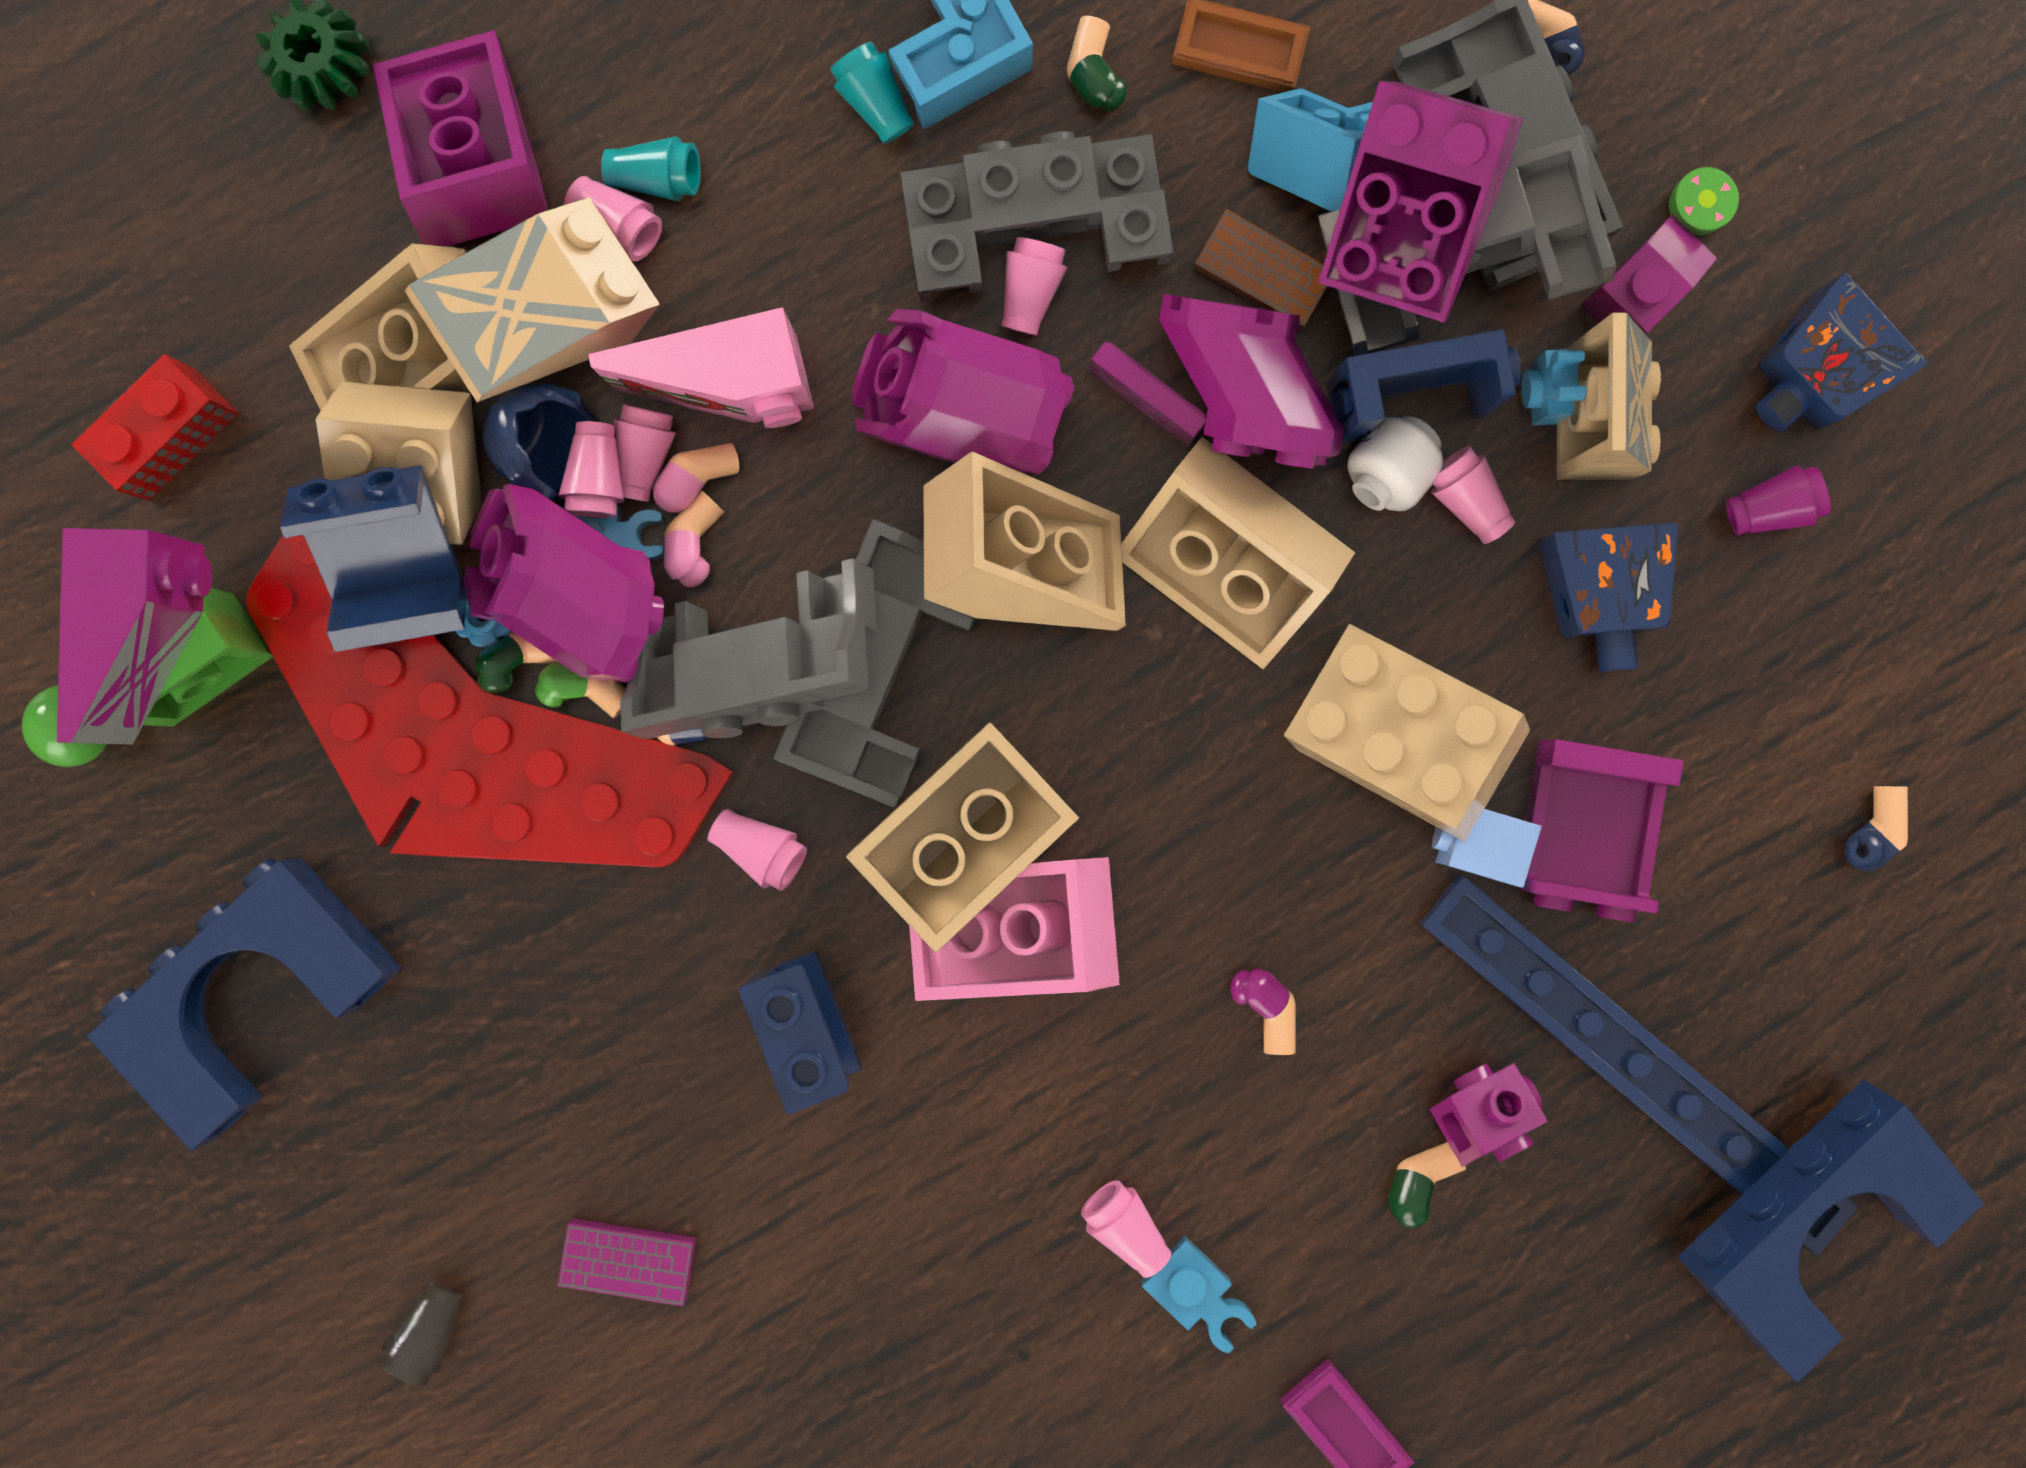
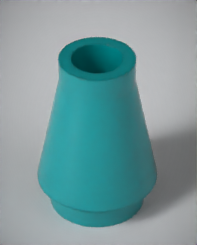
M872 41L850 51L830 68V71L837 80L833 88L877 133L884 145L900 137L915 125V122L908 113L887 52L879 53Z
M678 136L620 149H605L602 155V178L604 184L611 188H623L680 202L684 195L694 196L698 192L701 180V164L697 147L694 143H683Z

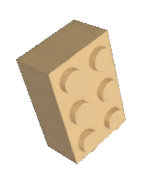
M1349 624L1284 736L1301 753L1465 842L1527 737L1530 728L1523 713Z

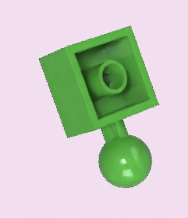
M211 588L208 595L204 596L203 614L144 725L174 727L273 657L257 626L234 593ZM58 685L41 691L29 702L22 717V734L28 748L41 760L60 767L80 766L98 757L108 744L57 743Z

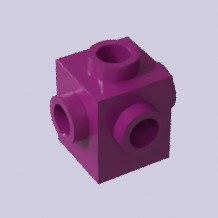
M1487 1063L1453 1081L1459 1092L1429 1109L1461 1167L1493 1151L1499 1163L1534 1145L1527 1132L1548 1122L1541 1110L1542 1101L1539 1092L1527 1077L1521 1076L1514 1063L1494 1074Z

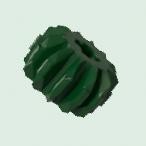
M290 0L289 15L283 17L280 13L268 11L269 20L275 27L272 32L255 33L257 43L266 51L255 61L259 70L265 76L271 77L269 81L271 84L270 88L280 98L289 99L292 97V101L300 109L308 110L309 112L317 101L327 110L336 111L337 93L341 91L349 97L358 98V90L351 80L353 77L370 75L368 64L360 58L370 48L367 39L361 32L355 31L357 28L356 21L346 10L338 9L334 11V8L327 0H314L309 8L301 0Z

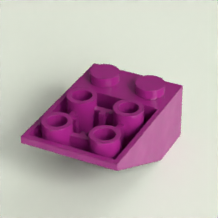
M1379 81L1318 283L1434 320L1446 322L1502 186L1524 118L1403 83Z

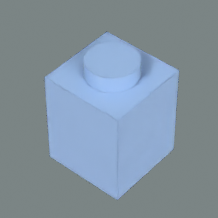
M1484 809L1465 842L1435 827L1432 847L1439 850L1435 863L1523 888L1542 826Z

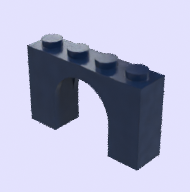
M302 857L278 861L270 858L257 866L242 882L247 888L244 893L232 904L229 905L227 901H224L204 914L195 924V928L200 933L185 947L182 948L179 944L175 945L156 958L147 969L152 977L138 990L135 991L133 988L126 989L109 1001L100 1011V1015L105 1020L87 1035L90 1041L191 1151L218 1139L263 1097L216 1045L206 1023L205 998L207 989L214 974L227 959L241 950L257 951L278 959L300 979L335 1019L356 1012L403 969Z
M1864 1079L1849 1094L1845 1095L1802 1139L1794 1143L1790 1150L1756 1183L1747 1188L1730 1208L1709 1228L1701 1232L1696 1240L1677 1257L1758 1349L1796 1383L1843 1339V1336L1807 1296L1799 1276V1256L1803 1242L1812 1225L1828 1208L1856 1194L1875 1193L1899 1222L1938 1248L1984 1204L1903 1103Z

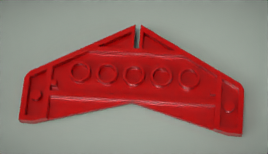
M282 535L248 590L247 608L254 623L378 847L387 846L415 799L421 802L389 854L663 867L673 864L685 854L736 772L705 753L680 746L668 745L654 739L644 740L623 733L619 729L486 692L478 686V682L435 635L335 652L326 633L332 599L304 535L284 538Z

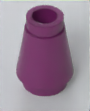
M1795 465L1725 501L1731 528L1737 536L1748 532L1757 533L1815 526L1817 518L1827 516L1831 512L1827 486L1821 472L1815 466L1802 470L1800 466Z

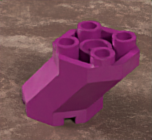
M1163 294L1159 321L1208 408L1203 435L1214 437L1212 451L1250 457L1251 453L1264 454L1265 448L1277 450L1275 462L1304 468H1314V465H1326L1327 457L1340 454L1344 428L1296 343L1300 315Z
M896 309L887 319V321L897 325L888 336L876 332L867 343L852 389L853 405L863 408L865 420L855 418L857 432L953 464L970 452H975L1023 474L1029 472L1039 475L1048 467L1053 455V439L1062 412L1069 404L1074 391L1072 378L1061 373L1058 358L1025 345L939 319L921 310Z
M507 484L503 486V490H490L470 535L469 548L481 551L479 568L466 566L464 587L471 616L497 621L580 677L601 681L630 682L636 673L638 657L648 640V635L656 634L663 620L664 603L661 597L654 596L655 583L650 571L649 558L645 556L643 551L617 545L534 489Z

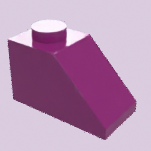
M1672 214L1615 270L1614 281L1601 284L1580 305L1598 323L1612 313H1627L1646 335L1695 287L1717 257Z

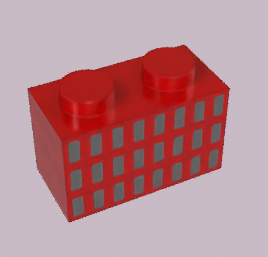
M163 354L71 445L116 491L150 501L239 412L195 368Z

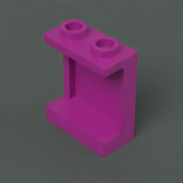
M1558 739L1539 740L1526 821L1542 827L1524 887L1515 886V889L1534 893L1533 905L1549 909L1572 912L1573 901L1578 900L1596 903L1595 916L1635 923L1637 911L1657 914L1659 901L1650 899L1649 894L1667 786H1680L1684 761Z

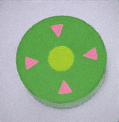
M1711 167L1695 169L1682 178L1673 188L1669 197L1670 215L1674 214L1678 221L1695 236L1712 234L1734 217L1739 204L1738 189L1732 178L1719 169Z

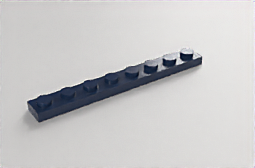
M1458 875L1418 923L1741 1195L1790 1150L1464 876ZM1848 1198L1832 1205L1812 1225L1802 1246L1818 1256L1852 1216L1858 1206Z

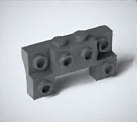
M1495 0L1460 21L1398 48L1392 63L1401 83L1524 118L1512 155L1580 134L1608 239L1612 238L1623 228L1621 219L1596 163L1598 148L1594 135L1587 125H1580L1571 104L1573 89L1569 76L1562 66H1555L1528 0ZM1534 253L1479 269L1489 292L1539 271Z
M1059 131L1045 134L1037 139V144L1012 148V144L1007 141L984 143L977 146L973 154L963 155V163L900 172L920 301L933 299L932 292L968 286L970 293L983 291L977 247L1016 242L1017 237L1036 239L1099 229L1101 225L1108 272L1120 270L1122 263L1151 258H1157L1158 265L1171 262L1173 256L1164 189H1160L1152 134L1091 143L1090 136L1075 138L1072 132Z
M1580 134L1511 156L1502 186L1466 273L1534 253L1548 300L1614 281L1616 262L1600 214L1590 166ZM1340 209L1318 216L1327 251ZM1338 289L1339 300L1355 356L1374 353L1419 339V327L1415 313Z
M872 519L856 557L857 561L874 570L878 632L865 635L869 690L824 700V709L799 714V721L797 723L786 726L773 759L890 807L897 808L921 749L876 731L875 727L922 614L970 632L975 618L924 599V541L900 529Z
M852 558L841 561L842 574L822 578L808 570L796 573L799 623L787 617H782L708 635L707 610L687 601L675 603V615L663 618L658 632L654 635H648V640L638 657L636 673L633 679L628 682L626 691L620 700L621 732L645 740L701 728L703 729V735L706 737L730 738L741 735L743 733V726L761 723L767 726H785L797 723L799 721V714L824 709V700L869 690L865 635L878 632L874 570Z

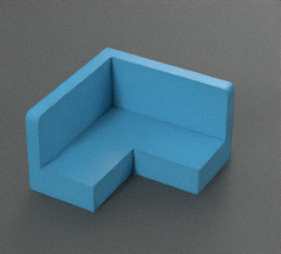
M931 0L942 21L889 49L890 60L915 103L917 119L923 129L933 126L1032 71L1033 42L1009 0Z
M1302 88L1259 98L1248 163L1249 173L1331 212L1341 209L1373 102L1348 108Z

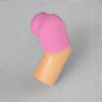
M727 443L673 455L655 482L653 499L656 505L670 513L681 512L692 503L709 479L738 474L739 459L734 445Z
M702 490L692 503L668 524L664 532V568L671 579H679L683 586L689 588L700 585L707 578L710 571L709 564L700 556V537L725 513Z

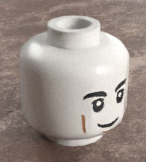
M1404 416L1402 418L1385 417L1369 434L1365 435L1349 456L1347 467L1350 478L1354 482L1353 492L1356 497L1367 507L1378 511L1384 508L1392 511H1406L1414 507L1432 486L1437 474L1444 466L1441 452L1442 445L1437 433L1427 423L1413 416Z

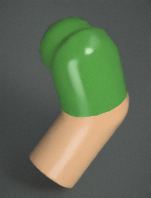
M559 662L551 663L539 673L535 694L538 700L545 706L558 708L562 703L567 702L568 699L587 696L613 719L621 715L620 700L626 691V687L619 681H601L580 677Z

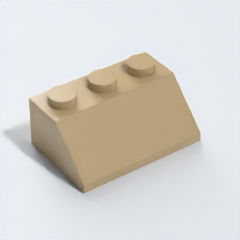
M1202 436L1175 469L1121 543L1122 563L1264 669L1331 592L1355 552L1228 455L1212 451L1213 444Z
M989 722L847 853L846 858L936 953L1075 823L1079 817Z

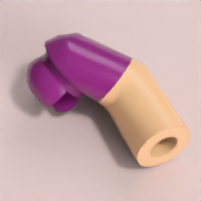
M1255 968L1252 972L1241 970L1236 973L1232 978L1230 986L1232 998L1240 1005L1249 1004L1253 1010L1264 1018V1053L1273 1055L1295 1054L1296 1004L1292 993L1269 971Z

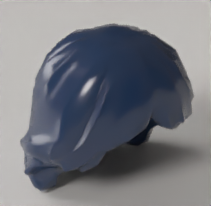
M540 383L518 386L502 394L496 403L491 405L486 414L483 425V444L486 458L497 473L508 479L511 484L534 489L557 504L559 500H565L558 495L573 436L575 435L576 423L582 421L599 422V420L586 407L583 397L575 391L557 385Z

